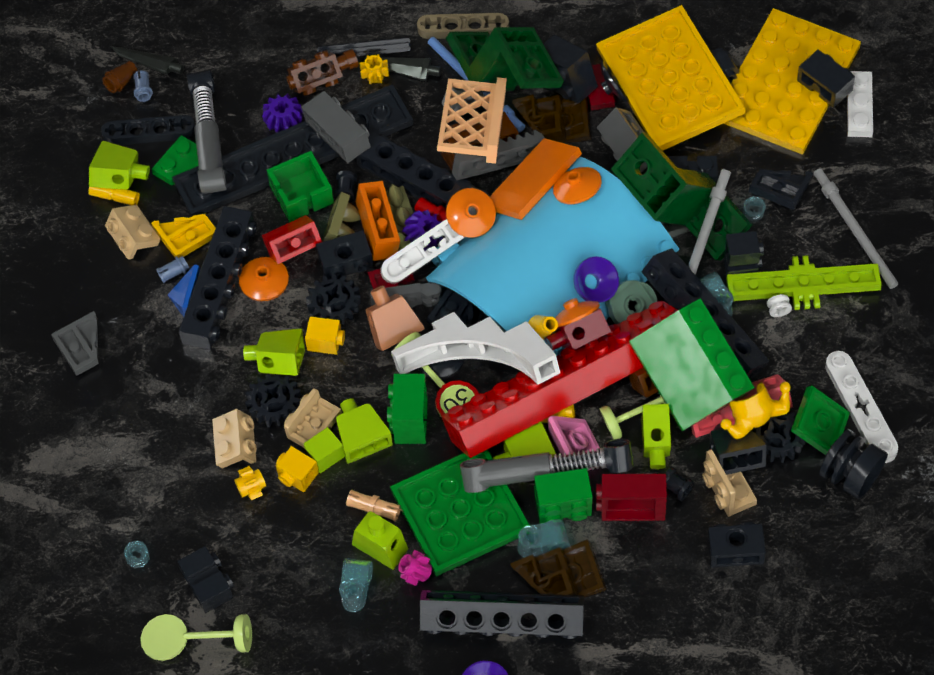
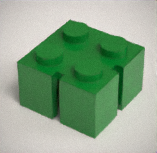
M312 151L267 169L269 185L278 202H280V206L289 223L310 214L309 209H313L315 212L334 204L332 187Z
M394 374L393 384L389 383L388 385L390 407H387V422H389L391 434H394L395 444H426L427 421H424V419H427L428 396L425 374Z
M587 468L534 476V495L539 524L555 525L560 523L563 518L581 521L585 520L587 516L592 515V492Z

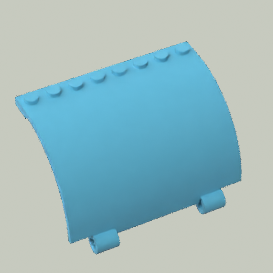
M579 157L567 171L578 167H590L597 170L601 176L602 184L599 191L593 197L578 204H564L555 198L552 186L522 220L496 213L495 222L487 233L476 238L465 237L460 243H456L434 258L432 262L437 268L426 279L428 282L443 285L457 292L476 305L487 316L491 317L506 332L526 321L529 322L535 315L555 318L565 309L563 304L571 299L577 298L578 302L585 301L577 293L573 278L577 266L587 258L597 256L609 260L618 272L619 283L629 280L645 283L648 279L641 271L653 255L671 248L677 252L679 248L662 223L655 221L617 177L596 163ZM587 275L585 284L588 288L594 289L597 285V280L593 275ZM606 302L599 303V308L605 319H607L610 315ZM561 346V347H559V348L553 350V352H554V353L556 354V356H557V355L560 354V352H561L562 350H564V349H566V348H563V347Z

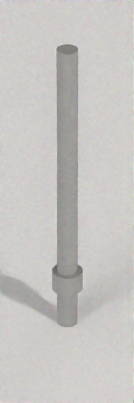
M821 168L817 169L814 172V176L822 186L821 191L827 199L832 201L872 263L878 264L879 273L890 289L895 288L898 285L897 280L838 194L839 189L834 182H830Z
M725 169L721 170L716 187H713L710 193L711 201L688 267L695 275L720 203L724 202L727 193L725 189L731 172Z

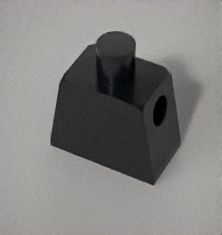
M720 424L716 425L714 430L710 432L709 450L712 449L726 475L766 466V444L753 431H750L746 436L738 440L733 438L727 430L721 428Z

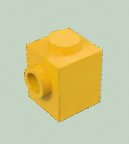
M310 317L305 336L307 351L337 355L339 345L343 346L345 340V331L341 330L340 320Z
M292 446L286 453L283 452L276 462L278 479L288 487L294 486L302 492L308 488L319 473L317 461Z

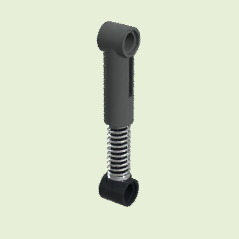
M205 70L187 74L190 95L194 99L196 117L194 131L201 193L204 195L227 190L222 164L219 128L217 123H215L212 94L215 93L212 71Z
M623 438L607 441L603 448H597V451L592 449L591 452L589 450L585 452L583 450L582 453L580 451L577 454L569 452L568 455L564 452V455L561 456L559 454L557 456L555 454L554 457L549 452L487 461L480 458L466 460L460 464L464 490L468 493H476L492 486L534 481V476L583 468H587L589 471L590 468L592 470L595 467L598 469L599 466L602 469L607 468L611 473L626 472L634 467L630 441Z

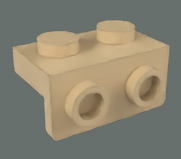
M137 205L112 208L105 226L127 259H133L137 249L158 246L161 240Z
M313 388L309 394L303 396L296 411L289 414L286 418L284 429L287 438L304 448L303 444L325 428H332L336 423V417L342 414L341 409L321 398L319 391Z
M238 409L212 419L216 465L224 468L241 460L250 464L255 463L257 448L254 440L253 419Z

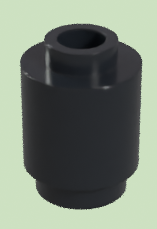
M717 48L711 53L731 84L733 79H737L736 74H739V69L728 51H725L724 48Z

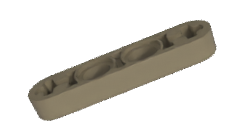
M503 13L423 15L417 21V31L420 37L430 39L431 37L446 39L449 32H489L491 34L496 27V23H501V27H509V19ZM472 22H478L481 24V27L478 29H471L469 27V24H471ZM448 23H455L458 25L457 28L453 30H448L447 28H445L446 24ZM426 25H430V29H425Z

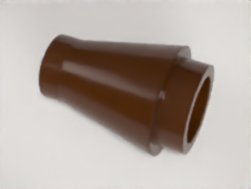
M127 61L125 64L107 71L102 79L104 86L112 93L122 91L134 73L138 71L137 67L133 62Z

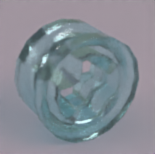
M750 197L745 200L742 213L748 220L757 221L763 217L766 205L761 198ZM750 206H753V208L755 206L759 207L758 212L755 213V210L751 212L749 210Z
M133 541L124 549L126 561L131 567L140 568L148 563L149 552L143 542ZM137 551L141 553V557L137 559L136 556H133L132 552Z

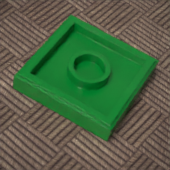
M814 386L806 387L791 431L826 455L832 444L843 434L850 412Z

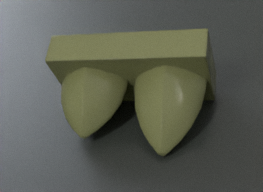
M392 184L389 190L386 191L397 231L404 235L402 232L405 227L404 222L413 214V210L404 186L397 187Z
M341 192L334 201L322 242L355 233L349 226L342 223V221L354 222L361 219L357 208L348 202L350 195Z

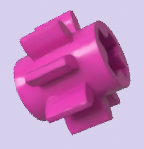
M416 550L413 551L412 555H404L398 567L399 572L402 573L400 578L405 579V582L414 586L417 585L418 580L421 582L426 581L432 571V566L428 563L430 558Z

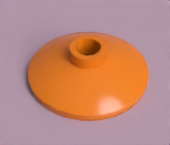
M574 168L565 172L555 182L553 193L555 198L561 203L578 204L590 199L599 191L602 179L599 172L593 168Z
M466 188L456 192L451 197L446 207V218L450 227L457 234L467 238H476L484 235L491 229L495 222L496 209L492 199L486 193L478 189ZM474 207L477 214H469L468 208Z
M260 257L251 260L243 267L239 277V285L242 292L250 299L256 301H269L277 298L285 291L289 282L288 271L283 263L277 264L270 257Z
M577 298L563 304L565 309L555 317L558 327L568 325L593 313L599 308V302H578Z

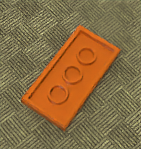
M544 138L490 196L496 213L522 220L581 156L580 148Z

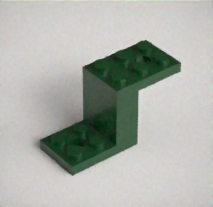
M495 27L491 34L489 32H449L446 37L469 81L496 84L497 77L507 78L506 91H514L517 85L521 89L560 88L564 82L534 27Z
M642 132L611 170L655 221L685 225L698 238L711 201L710 193L712 188L716 187L715 181L708 173L677 168L647 133ZM643 162H646L648 169L647 172L644 175H642L640 172V166ZM727 195L724 202L720 203L705 246L712 257L718 261L724 258L726 234L747 232L752 226L750 221ZM718 219H721L723 228L717 232L715 223Z

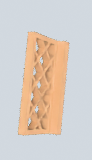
M497 77L496 84L448 78L437 151L487 156L486 163L496 164L507 78ZM452 88H460L465 90V92L457 95ZM488 91L490 94L481 97L477 92ZM470 96L476 100L471 104L464 101V99ZM458 103L462 108L455 112L450 106ZM483 106L487 111L479 114L474 109ZM469 113L474 118L465 121L461 116ZM456 120L460 125L452 128L447 123ZM480 123L484 128L476 131L472 126ZM466 129L471 135L463 138L458 133ZM453 137L458 142L450 144L444 143V140ZM477 139L483 147L472 146L469 143Z

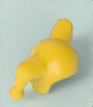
M788 382L780 384L782 395L779 400L771 399L765 385L759 383L755 395L744 400L731 401L729 404L735 423L732 425L729 419H723L720 424L721 428L727 430L733 438L738 440L746 436L753 428L763 426L770 417L787 414L790 410L789 391L791 389Z

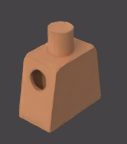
M385 286L377 287L370 292L376 304L367 308L366 314L377 349L384 351L401 342L411 333H419L425 329L403 296L394 294L389 297Z

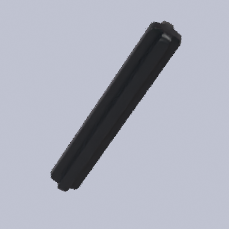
M404 37L317 47V53L327 50L328 53L332 52L338 57L343 55V52L353 49L357 57L406 52L411 50L410 39Z

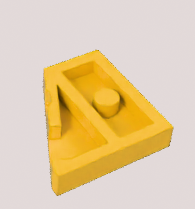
M205 214L193 215L190 218H174V222L159 223L158 220L151 223L153 229L172 255L178 258L184 257L210 242L216 229Z

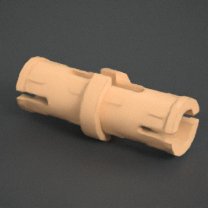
M351 490L349 492L350 495L347 497L346 506L366 512L372 511L379 516L393 521H397V516L400 515L401 509L399 504L381 500L380 496H369Z

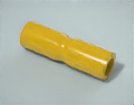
M89 187L88 191L91 196L114 200L115 202L127 205H137L140 197L139 192L128 189Z

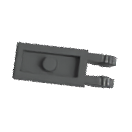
M433 282L431 284L417 283L385 288L389 297L399 294L403 296L411 308L420 304L426 307L436 306L441 299L440 285ZM370 293L371 306H373L376 303Z

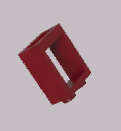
M602 474V484H596V511H602V521H665L667 501L666 474Z

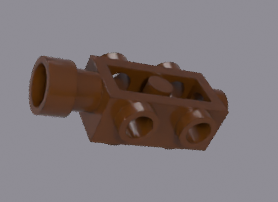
M353 49L343 52V55L338 57L332 52L328 53L326 50L315 54V58L306 61V59H301L293 62V67L287 69L289 75L286 76L291 90L294 89L297 93L302 92L303 95H309L316 92V87L324 84L325 87L337 84L339 82L338 78L343 77L342 70L357 68L359 63ZM326 63L328 65V68L326 71L322 72L320 67L322 64ZM300 72H305L306 74L303 80L298 78Z

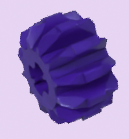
M288 93L284 97L277 94L276 99L269 97L268 104H263L262 117L269 131L275 129V132L278 133L301 123L303 112L301 104H299L296 97L290 98Z
M429 210L414 212L404 222L405 227L402 232L407 235L404 241L412 243L442 221H437V214L430 215ZM441 236L437 239L430 237V243L423 248L424 251L433 246L437 247L443 237Z

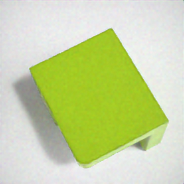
M328 427L303 444L305 450L317 461L319 473L324 472L345 457L343 444Z

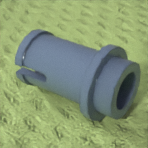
M141 70V78H139L138 71L134 73V96L138 101L146 102L150 100L153 91L149 85L148 72Z
M176 256V260L156 269L163 283L181 273L185 275L186 271L189 270V266L183 256L179 258Z

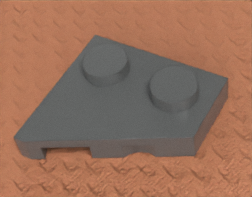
M94 311L51 334L54 342L76 376L99 364L97 316Z

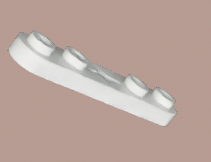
M474 207L468 208L469 214H477ZM446 219L388 258L382 264L381 276L388 283H398L465 237L457 234L450 227ZM441 236H445V238H443L439 242L438 249L435 246H433L424 251L423 248H425L430 243V237H432L433 239H437Z
M843 351L832 352L826 360V371L844 405L850 412V416L858 431L865 439V444L868 447L873 443L886 451L888 457L885 463L893 461L897 456L898 444L855 364L847 353ZM857 396L862 405L867 404L865 409L866 415L861 408L856 409Z

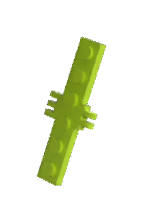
M808 255L802 256L803 264L799 265L798 256H792L793 265H789L788 270L728 274L726 279L729 301L769 299L783 294L792 297L794 310H800V301H803L804 309H810V300H813L815 309L820 308L819 295L881 290L878 264L815 268L814 264H809Z

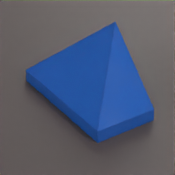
M193 265L168 294V297L183 317L200 273L199 265Z

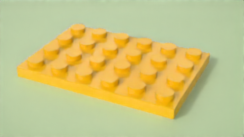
M682 5L596 43L599 54L622 88L623 95L629 100L628 103L645 133L653 139L662 151L746 113L744 105Z
M773 8L739 68V74H736L737 79H733L731 86L744 105L746 113L723 124L803 155L829 104L819 97V93L816 90L810 91L797 81L799 66L819 49L824 54L830 55L840 66L849 69L860 48L861 41Z

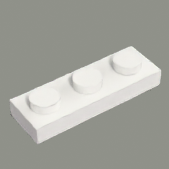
M851 71L855 76L853 91L847 95L848 137H872V72Z

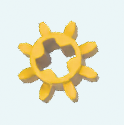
M379 54L367 55L365 62H360L361 78H367L369 84L382 83L384 76L389 77L388 60L382 61Z
M250 466L239 470L240 477L234 479L240 495L242 497L248 495L251 500L263 496L261 489L266 487V483L260 470L253 471Z

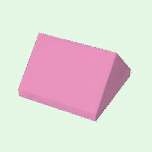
M551 416L548 419L549 437L558 455L561 454L562 456L564 452L568 455L569 452L577 454L578 451L582 453L583 450L591 452L592 449L594 451H597V448L600 449L585 419Z

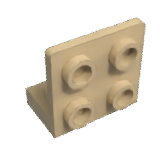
M712 449L706 451L703 479L708 488L712 487L716 494L715 501L719 509H724L729 517L757 505V499L742 472L726 475Z

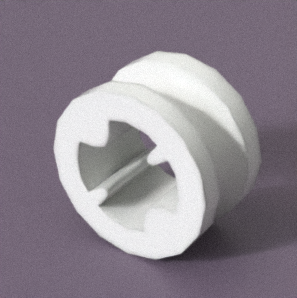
M776 295L767 301V307L770 308L769 313L772 317L785 316L792 310L787 295Z

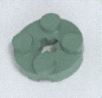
M636 280L623 281L619 283L615 295L606 301V307L612 321L615 324H619L627 320L629 315L648 309L649 305L657 302V297L654 290L647 283ZM629 300H636L637 304L635 305V312L633 310H629Z

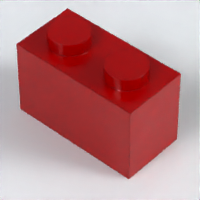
M307 215L262 235L270 257L277 264L316 247L317 243L322 242L314 221Z

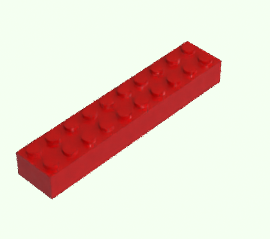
M664 301L654 302L649 305L648 309L629 315L627 320L619 324L610 325V333L577 349L571 350L566 348L556 356L560 374L538 385L521 371L515 378L496 384L492 390L473 396L469 402L450 408L441 417L451 442L469 458H472L643 368V365L629 341L678 310Z

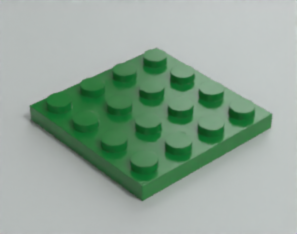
M488 449L472 458L463 453L390 486L391 492L397 504L400 505V509L425 556L430 558L429 563L435 576H439L531 533V527L508 485L492 486L476 493L465 492L460 464L466 460L477 458L484 459L485 461L493 460Z

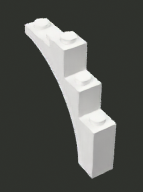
M452 312L433 322L434 330L391 351L396 369L400 374L408 373L429 364L455 359H483L500 362L522 371L538 385L560 374L556 354L527 321L506 332H503L491 317L467 328L455 312Z

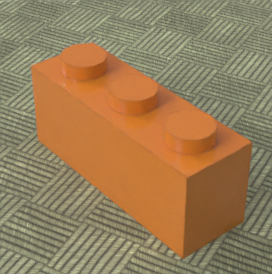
M383 181L359 184L356 204L372 253L373 261L388 259L398 252L400 238Z

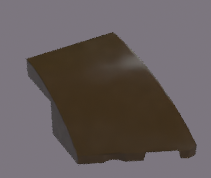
M534 95L512 99L513 105L530 128L542 133L546 139L557 142L592 140L587 97L579 104L569 99H561L560 95L536 99Z
M588 539L565 549L558 547L539 556L532 554L510 563L511 567L540 594L581 595L588 597L607 590L591 542Z

